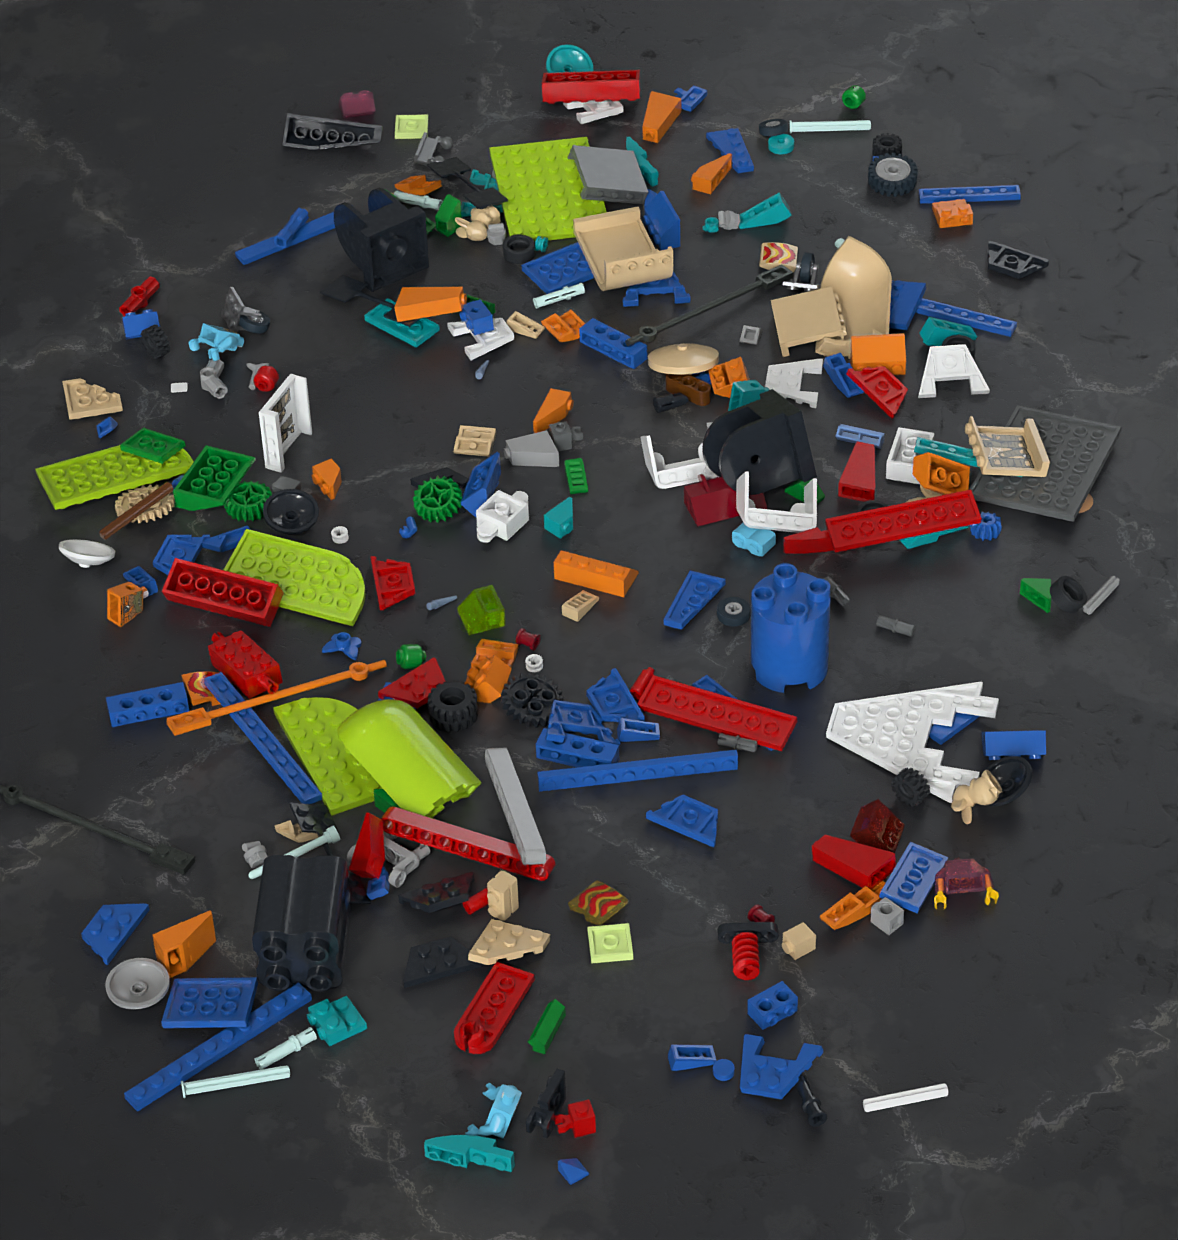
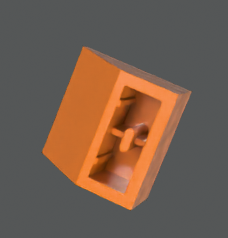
M741 357L715 365L708 370L714 394L728 398L731 396L733 382L750 380Z
M493 655L489 659L485 658L478 666L471 667L467 672V679L464 684H469L471 688H474L477 694V702L491 703L501 697L504 684H507L512 668L499 657Z

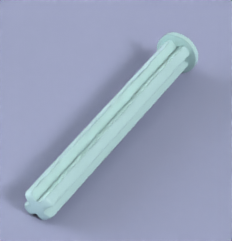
M870 120L789 121L790 134L792 132L871 129Z
M286 1065L186 1083L181 1081L183 1098H186L185 1095L289 1078L290 1069Z

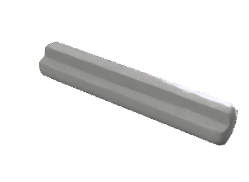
M1111 576L1083 605V612L1092 614L1119 585V578Z

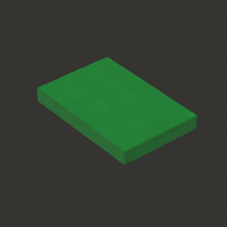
M142 428L123 442L120 448L121 451L163 464L185 447V441Z

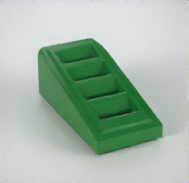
M582 458L565 460V474L570 494L588 492Z

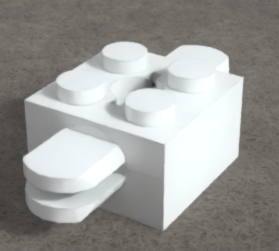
M500 490L496 491L476 510L478 540L488 543L495 536L506 541L510 539L529 521L528 495L522 491H516L512 496Z

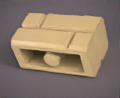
M501 870L495 878H492L487 883L488 912L491 916L505 921L511 916V913H514L519 908L518 885L516 877Z

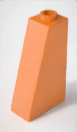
M651 91L643 122V140L655 143L661 140L681 113V98Z
M402 287L394 307L397 322L460 312L464 304L467 303V295L464 294L463 287Z

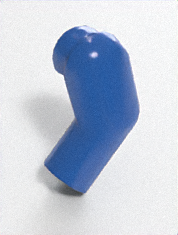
M414 517L406 518L407 526H403L404 529L400 528L399 533L403 538H410L417 532Z

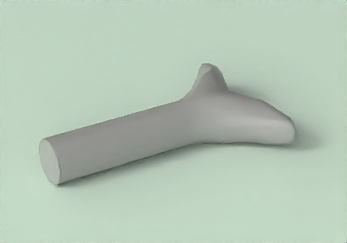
M247 363V367L253 372L249 384L251 390L256 388L253 381L256 372L261 366H269V363L257 365Z

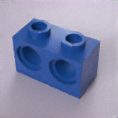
M781 981L748 999V1015L764 1030L769 1026L775 1025L785 1017L793 1015L797 1011L798 997Z

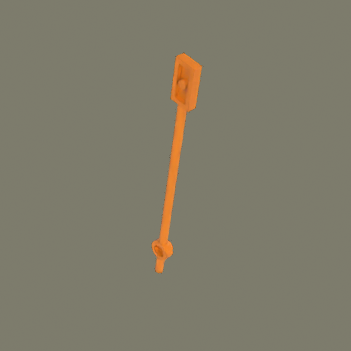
M385 660L368 665L362 662H355L350 665L347 671L283 689L276 693L273 692L274 694H266L206 712L202 707L168 717L167 725L174 736L209 726L211 725V719L348 678L356 681L364 680L368 677L369 672L385 668L387 664Z

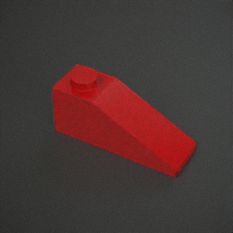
M366 813L348 870L362 878H379L385 861L383 820L371 813Z

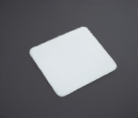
M187 382L171 384L172 393L187 391Z

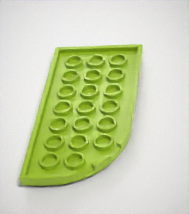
M120 445L36 468V474L55 510L185 474L194 461L183 448L162 464L121 451Z
M249 529L245 530L224 568V571L278 584L284 592L279 607L354 626L365 602L366 593L363 577L359 569L345 556L330 550Z
M317 697L301 698L273 708L277 720L311 781L322 793V800L331 816L374 801V789L383 788L345 747L337 731L341 723L358 709L343 701Z

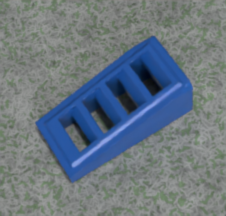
M140 566L123 574L128 582H132L138 587L144 586L148 590V596L158 592L155 579Z
M620 718L617 728L618 740L620 742L659 740V724Z
M671 1045L668 1053L671 1071L714 1065L717 1061L713 1045Z

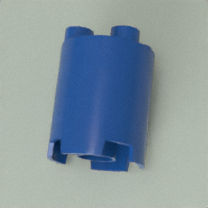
M783 563L774 568V574L763 578L755 585L751 593V663L756 672V680L764 687L784 693L785 685L807 682L808 688L812 689L826 677L829 660L830 584L828 581L803 572H797L796 567L792 564Z

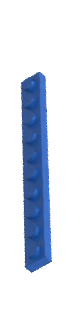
M222 672L204 678L205 686L223 707L245 701ZM251 707L229 714L301 803L312 804L322 800V793Z
M737 750L541 771L538 772V788L540 792L738 769Z
M298 982L251 1012L247 1027H227L125 1092V1099L138 1112L180 1085L181 1081L185 1082L312 1000L311 994Z

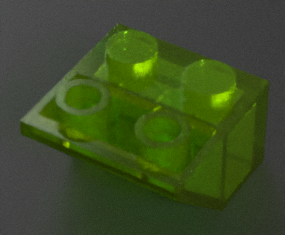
M493 585L474 589L457 607L458 614L469 635L505 626L504 607Z

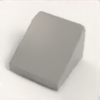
M744 325L740 342L757 345L762 334L761 328Z

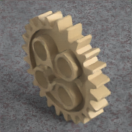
M142 485L141 488L129 489L128 493H122V496H118V500L115 501L117 516L122 515L159 488V485L152 487V485L148 487ZM173 491L132 520L131 523L136 520L138 523H141L142 520H145L147 523L149 519L155 521L156 517L162 518V514L168 515V511H172V507H175Z

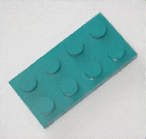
M386 299V300H385V301L390 302V303H392V304H394V305L396 304V302H394V301H392V300H390V299ZM379 304L364 315L365 321L416 348L440 331L439 325L427 318L419 319L410 327L387 319L384 315L392 308Z

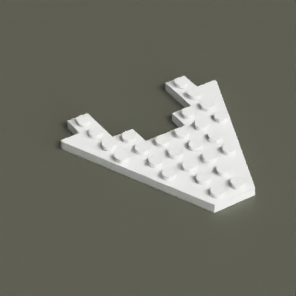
M975 682L835 703L826 731V738L896 775L907 767L908 769L913 768L914 771H919L918 774H923V779H927V785H930V793L952 803L955 789L959 785L970 786V781L973 778H979L980 772L941 766L944 751L926 748L932 724L952 727L956 712L995 718L999 699L981 696L983 682Z

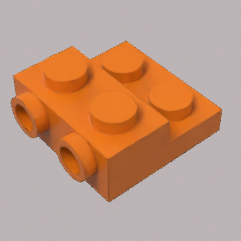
M965 199L932 203V210L939 228L973 224V212L970 204H967Z

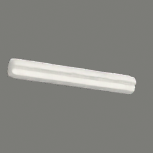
M943 1083L863 1100V1108L865 1112L945 1097L948 1095V1087Z

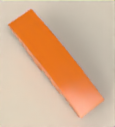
M880 882L872 890L865 886L855 895L850 892L821 914L820 919L836 930L864 918L871 913L872 906L882 900L879 896L885 882Z

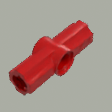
M150 276L140 286L133 287L131 289V296L119 307L120 313L125 317L126 313L136 312L138 309L145 308L148 305V299L160 288V283Z

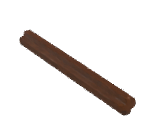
M169 482L164 483L99 531L101 538L104 540L108 539L173 491L172 484Z

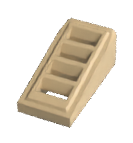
M517 311L506 322L512 332L535 339L545 330L544 326Z
M583 590L562 605V615L579 622L596 604L599 597Z

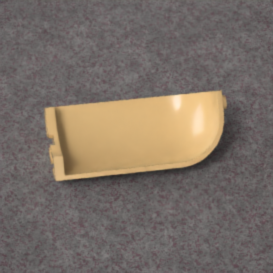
M850 236L846 238L833 255L820 286V289L832 286L833 293H837L844 321L843 325H845L847 334L844 336V340H841V336H835L831 338L824 337L822 340L816 341L815 352L827 357L841 353L850 359L851 336L889 334L891 272L886 262L874 249Z

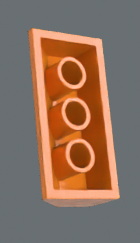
M562 550L554 561V579L620 597H625L638 575V570Z

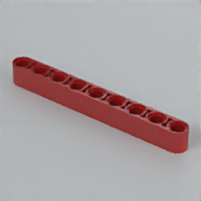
M389 807L381 817V820H383V831L539 881L546 880L555 867L554 858L546 854L545 864L523 865L516 844L397 807Z

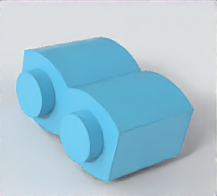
M742 523L732 532V542L737 547L748 549L754 555L763 556L776 545V534L771 530L749 528Z

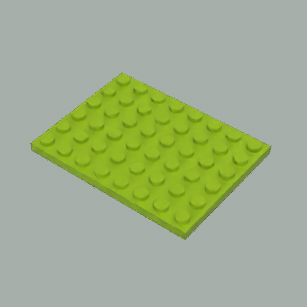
M587 137L489 147L498 192L508 199V202L502 203V209L509 237L521 234L531 237L534 242H536L538 236H542V238L547 237L548 240L574 238L573 219L607 213L604 201L581 198L580 194L584 186L575 160L567 158L573 145L590 147Z

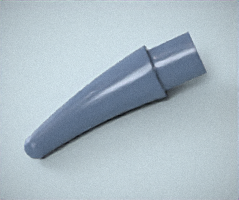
M486 360L476 371L475 376L477 379H481L484 376L489 360Z
M457 596L432 600V602L427 603V609H437L457 599Z

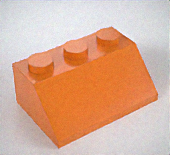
M904 333L851 336L850 364L853 370L862 371L865 367L876 368L885 366L893 375H905L906 350Z
M930 452L913 458L912 474L923 488L942 495L969 489V466Z

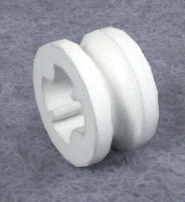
M338 526L331 531L332 540L335 543L342 544L348 541L347 528Z
M532 654L526 658V669L529 672L536 673L542 670L543 659L540 655Z

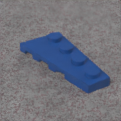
M738 128L706 133L707 140L713 142V146L721 151L722 156L729 153L732 154V168L737 173L754 171L753 162Z
M689 571L664 618V625L683 629L725 586V579Z

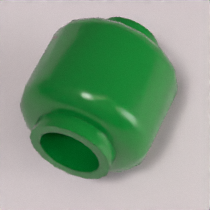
M858 85L850 86L842 95V101L849 109L858 108L866 99L865 91Z
M403 644L396 652L397 664L403 669H415L426 660V653L418 644Z

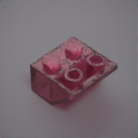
M368 90L359 91V94L355 95L345 93L338 102L343 119L371 115L376 112L373 92H368Z

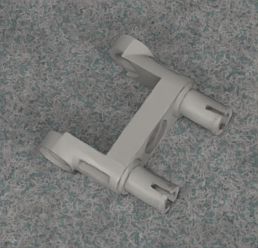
M384 832L385 860L395 865L388 882L398 888L404 883L406 876L419 866L420 861L430 854V848L427 845L420 844L414 851H409L392 841L398 836ZM356 844L352 846L348 852L347 860L350 862L352 860Z

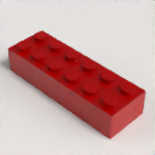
M640 70L543 73L542 97L543 102L549 104L556 103V101H563V103L579 101L584 103L589 100L602 102L605 100L620 101L621 99H627L628 101H635L640 99Z
M178 558L174 559L162 589V593L169 601L268 627L272 625L284 594L278 584Z

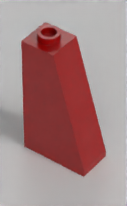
M856 442L839 481V497L863 502L875 500V448L873 444Z
M824 835L812 845L814 862L862 888L867 886L872 890L889 876L896 867L895 853L852 841Z

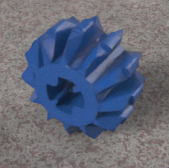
M981 511V523L970 525L971 535H975L976 539L981 538L982 541L985 539L991 541L992 538H997L1002 529L1000 517L996 516V513L990 514L989 511L987 513Z

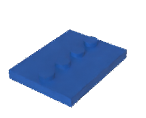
M578 242L522 264V271L546 294L562 290L565 286L571 287L594 278Z
M892 280L889 329H908L926 291V283Z
M257 977L174 979L161 1021L163 1028L247 1027L258 986Z

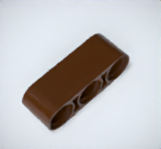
M666 374V390L672 394L680 392L688 397V401L700 406L710 404V384L688 374Z

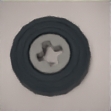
M770 119L759 124V133L762 136H777L788 131V124L784 119Z
M728 597L721 600L717 605V617L724 625L740 626L745 624L750 618L751 607L743 598Z

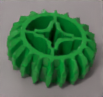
M438 475L436 479L430 477L428 482L423 480L424 485H418V490L414 491L415 496L413 497L414 508L419 516H422L424 520L428 519L431 523L434 520L439 523L441 519L446 522L447 517L452 518L453 513L458 514L457 508H461L460 501L463 497L462 491L456 482L451 478L447 479L445 475L441 479Z
M252 480L250 482L244 481L235 488L224 504V508L227 514L232 519L237 518L238 522L241 520L245 522L248 520L254 521V519L260 520L261 516L264 517L263 506L272 495L269 487H266L265 483L260 484L259 481L253 483Z

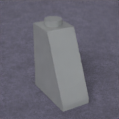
M547 430L506 440L504 455L506 459L510 460L512 465L559 466V452Z

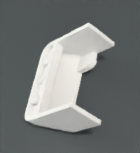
M713 422L707 423V427L709 428ZM650 435L641 436L645 463L658 488L666 489L699 482V474H704L706 480L719 477L708 468L704 461L702 453L703 443L698 447L699 458L665 465L663 456L656 452L653 453Z
M744 472L737 479V512L743 523L749 528L796 533L813 529L817 524V479L813 478L804 487V503L794 504L790 512L755 508L754 502L749 499V472Z

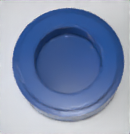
M720 1059L714 1063L713 1075L716 1079L727 1081L734 1076L735 1067L730 1060Z

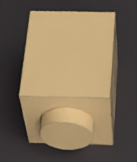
M802 922L783 933L782 948L785 953L790 954L796 960L816 949V935Z

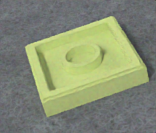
M396 115L395 139L422 138L424 132L427 133L428 137V115Z
M629 923L587 927L591 963L633 960Z

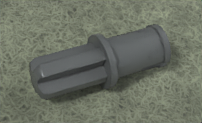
M825 577L824 580L830 584V597L835 598L842 606H845L849 602V598L843 592L842 586L836 584L832 577Z
M881 615L877 619V626L892 630L893 633L898 632L912 637L915 632V625L904 623L898 618L894 620Z
M720 733L718 736L721 738L717 741L719 746L731 747L737 751L740 749L755 752L758 747L757 741L741 738L740 735L731 736Z

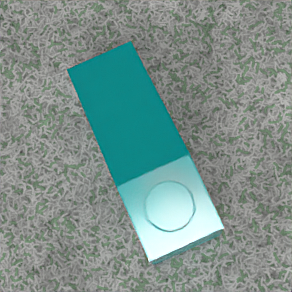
M779 192L740 214L739 228L745 229L778 224L792 216L789 205Z
M933 317L927 319L919 332L923 342L928 346H942L943 341L952 335H963L972 340L978 337L971 326Z

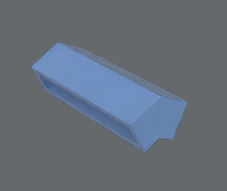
M843 424L838 426L837 440L873 444L874 448L881 449L884 443V433Z

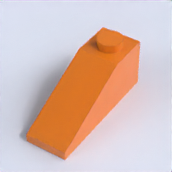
M726 154L699 167L691 177L693 190L712 194L731 170L732 154Z
M550 389L533 421L534 433L547 430L549 424L558 423L567 416L574 404V401L571 400V392Z

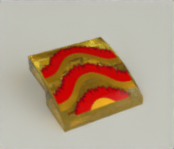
M596 880L568 902L570 910L584 914L586 921L602 925L627 905L629 901L614 888Z

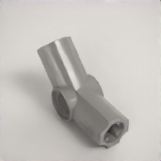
M212 359L209 360L206 368L200 370L201 387L203 390L209 391L214 397L220 399L228 392L226 385L219 379L224 368V362L220 359L217 361Z

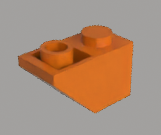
M331 458L312 466V480L314 484H318L324 495L333 500L336 497L342 480L340 467Z

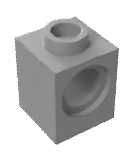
M885 897L872 906L871 923L886 934L890 935L903 925L904 910Z

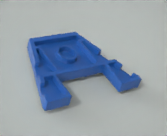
M673 272L672 277L668 279L629 286L626 296L623 298V307L639 306V294L674 293L675 304L690 303V295L685 292V287L679 283L678 277Z
M167 535L153 560V567L168 575L175 558L194 563L202 548L221 552L227 541L226 535H219V537H210V535H203L202 537Z
M559 700L553 701L546 740L563 742L565 738L564 732L573 731L585 735L596 734L599 741L619 746L621 744L618 739L614 740L611 736L613 732L602 725L603 720L591 705Z
M745 1034L740 1079L741 1092L782 1099L799 1081L798 1077L804 1070L808 1071L812 1066V1061L817 1056L820 1057L823 1054L822 1046L804 1043L795 1061L759 1055L765 1043L763 1037Z

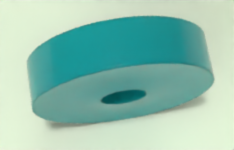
M787 134L771 136L768 140V148L775 154L790 153L794 149V138Z

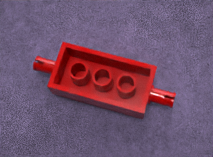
M242 630L234 632L228 637L223 636L221 632L212 635L213 644L208 645L212 665L222 672L243 694L250 699L265 691L270 694H274L273 691L275 693L278 691L279 684L283 683L279 664Z

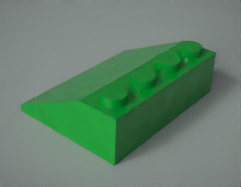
M206 445L173 490L175 506L189 511L223 506L255 462V457Z

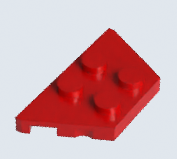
M885 366L876 368L865 367L862 371H854L853 368L848 369L846 374L893 419L908 389Z
M371 556L380 611L415 594L410 563L397 562L391 559H387L386 562L378 561L377 557Z
M433 657L378 691V697L383 700L385 696L394 698L415 708L426 704L432 688H436V685L446 682L436 658Z

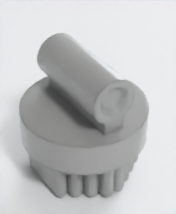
M729 210L718 212L719 227H723L726 230L738 228L740 224L739 214Z
M503 223L488 225L487 237L489 243L493 245L503 244L506 237V229Z
M260 841L244 843L242 845L243 851L246 852L244 858L251 868L263 865L264 859L268 856L265 846L261 845Z

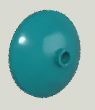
M560 45L549 53L546 60V69L548 73L565 71L586 72L593 71V63L589 55L581 48L574 45Z

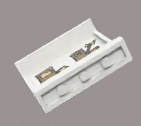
M290 374L259 411L265 468L282 473L285 469L284 453L300 433L312 435L307 378Z

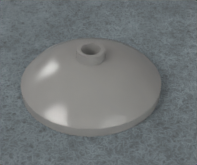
M134 958L114 967L107 976L105 987L109 999L116 1005L126 1009H142L156 1004L166 995L170 979L168 971L161 963L149 958Z

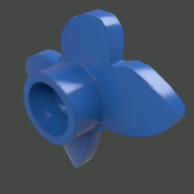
M346 632L334 634L331 637V641L322 648V653L343 651L351 659L357 660L361 640L358 637H351Z

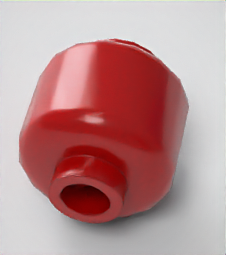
M261 366L256 372L253 381L259 390L268 392L276 386L279 374L272 366Z

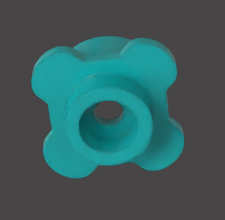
M715 217L707 218L702 229L708 232H718V219Z

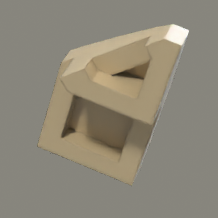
M291 820L275 825L276 832L298 843L318 838L316 833L301 832L299 825H292Z

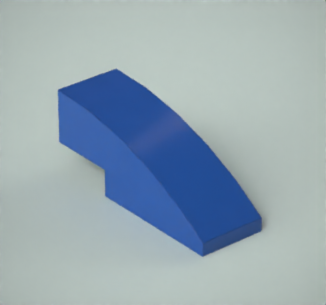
M841 353L825 357L823 367L833 383L846 397L849 398L864 393L846 374L852 366L850 363H846Z

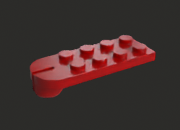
M496 962L454 1029V1040L457 1047L466 1051L469 1046V1053L482 1054L491 1050L535 980L534 974Z

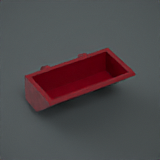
M699 474V483L684 486V504L697 527L740 516L736 509V491L730 488L722 477L706 481L704 474ZM763 493L749 495V499L754 502L755 508L767 509Z

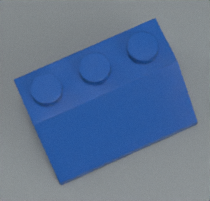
M660 191L644 208L643 223L645 226L647 225L649 234L653 236L654 243L659 246L660 250H666L670 246L672 248L680 247V218L664 191Z
M494 453L475 466L471 472L462 496L463 499L460 502L475 517L476 510L494 494L495 488L499 484L498 480L501 475L500 453Z
M1046 731L981 732L984 756H989V760H999L1001 756L1021 757V755H1029V759H1041V755H1046Z

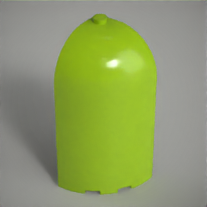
M385 699L372 702L351 713L337 729L338 735L345 747L403 810L433 819L444 809L443 804L450 800L454 803L459 799L469 797L482 783L418 712L403 701Z

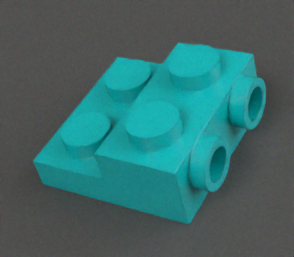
M347 996L331 1003L328 999H325L308 1007L309 1014H307V1019L310 1025L317 1028L319 1038L325 1040L328 1046H332L367 1029V1023Z

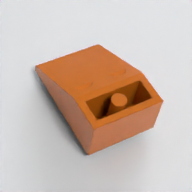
M211 911L199 914L196 917L153 934L157 962L166 968L169 978L187 971L216 942Z

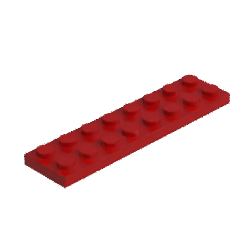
M966 490L825 519V524L834 552H840L981 523L982 518L972 490Z
M655 675L652 676L637 703L640 710L731 736L740 735L741 738L755 740L758 745L778 751L783 750L798 722L797 717Z

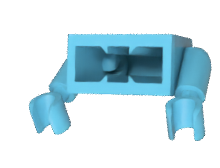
M205 323L202 325L199 338L189 341V347L192 351L199 350V343L201 342L215 347L208 350L209 359L213 358V361L220 359L219 352H224L225 350L236 351L237 347H242L244 344V338L240 337V334L230 329Z
M491 1083L486 1084L488 1090L483 1092V1094L490 1100L495 1101L486 1124L481 1126L480 1129L474 1124L469 1125L467 1128L469 1131L465 1135L482 1137L495 1135L504 1139L522 1092L513 1085L502 1084L496 1088Z

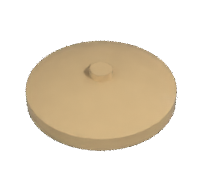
M683 343L668 345L655 349L648 355L649 367L657 372L666 374L699 373L709 370L719 363L718 351L712 347L700 344Z

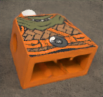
M126 582L107 589V619L122 627L142 612L143 599L148 597V590L144 586L138 587L132 582Z

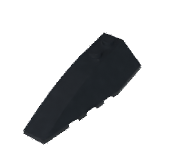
M287 113L282 146L321 150L381 143L383 126Z

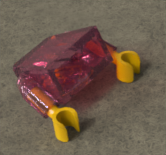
M956 858L945 861V868H941L935 875V893L937 894L934 897L935 909H937V903L939 902L944 903V909H946L947 899L943 895L944 893L956 894L987 890L985 903L989 905L990 898H993L996 904L999 894L993 890L994 884L989 869L979 865L975 859Z

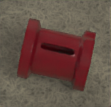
M521 628L516 635L515 642L519 645H526L534 651L539 646L541 638L539 634L534 635Z
M760 904L753 906L747 915L748 920L751 922H775V916L765 912Z

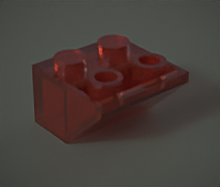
M877 799L860 808L850 836L859 844L895 853L905 824Z

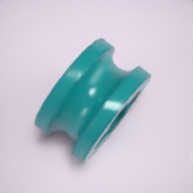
M538 236L535 242V250L545 252L548 247V238Z

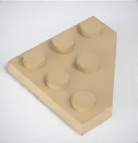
M81 378L62 381L69 420L123 411L120 394L115 392L111 394L106 392L105 388L95 384L91 386Z
M491 919L470 950L468 960L491 965L495 964L496 960L502 958L507 960L521 958L523 953L532 951L534 954L542 953L550 942V934Z

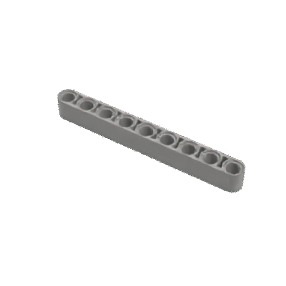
M506 747L487 748L485 750L486 766L523 865L545 864V847Z

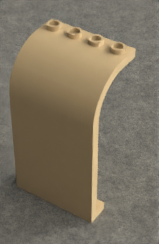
M639 207L573 219L574 235L602 291L672 277L673 249L671 246L661 251L655 249L640 219Z

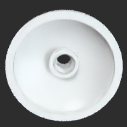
M77 539L64 540L59 543L61 553L71 561L79 563L81 567L89 568L90 565H100L115 557V550L102 543Z

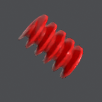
M750 932L737 934L732 940L733 973L742 980L755 979L760 974L758 937Z

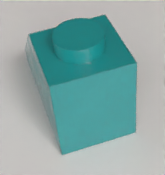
M568 497L544 514V529L560 539L573 530V502L571 497Z

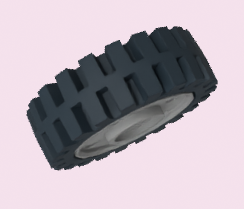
M886 153L885 156L879 155V158L875 157L874 161L870 162L868 183L872 189H875V192L878 193L880 191L881 195L887 193V196L891 194L894 197L897 194L902 196L904 192L907 194L910 190L912 191L917 183L918 169L916 163L911 158L908 159L906 155L902 157V154L895 156V153H892L889 156V153Z

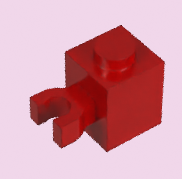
M589 1099L568 1104V1115L559 1114L554 1116L555 1125L563 1123L557 1125L559 1134L565 1133L569 1129H572L575 1138L596 1133L595 1114Z

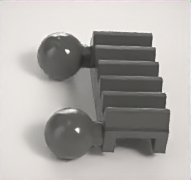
M424 132L415 154L414 163L427 166L428 163L444 161L445 158L438 155L434 157L435 151L438 148V144L443 149H450L453 146V140L448 136L443 138L437 136L436 139L429 138L427 133Z

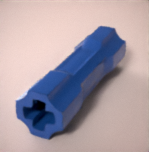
M301 208L295 210L288 223L273 238L274 244L277 247L284 249L288 246L294 234L308 220L307 210Z

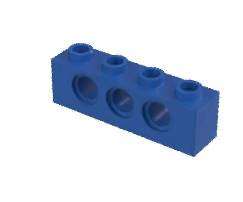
M594 318L579 328L581 343L632 369H635L647 359L646 344L639 341L627 346L625 340L631 338L630 336Z
M183 682L106 697L112 727L189 712Z
M543 728L536 742V758L564 765L586 767L618 763L619 745L574 734L564 733L565 738L563 742L549 741L545 739L547 729Z

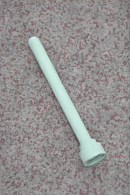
M331 826L326 829V832L323 833L324 835L284 855L299 857L327 842L328 844L331 842L334 844L341 839L336 828ZM263 865L250 871L248 874L249 878L255 879L261 876Z

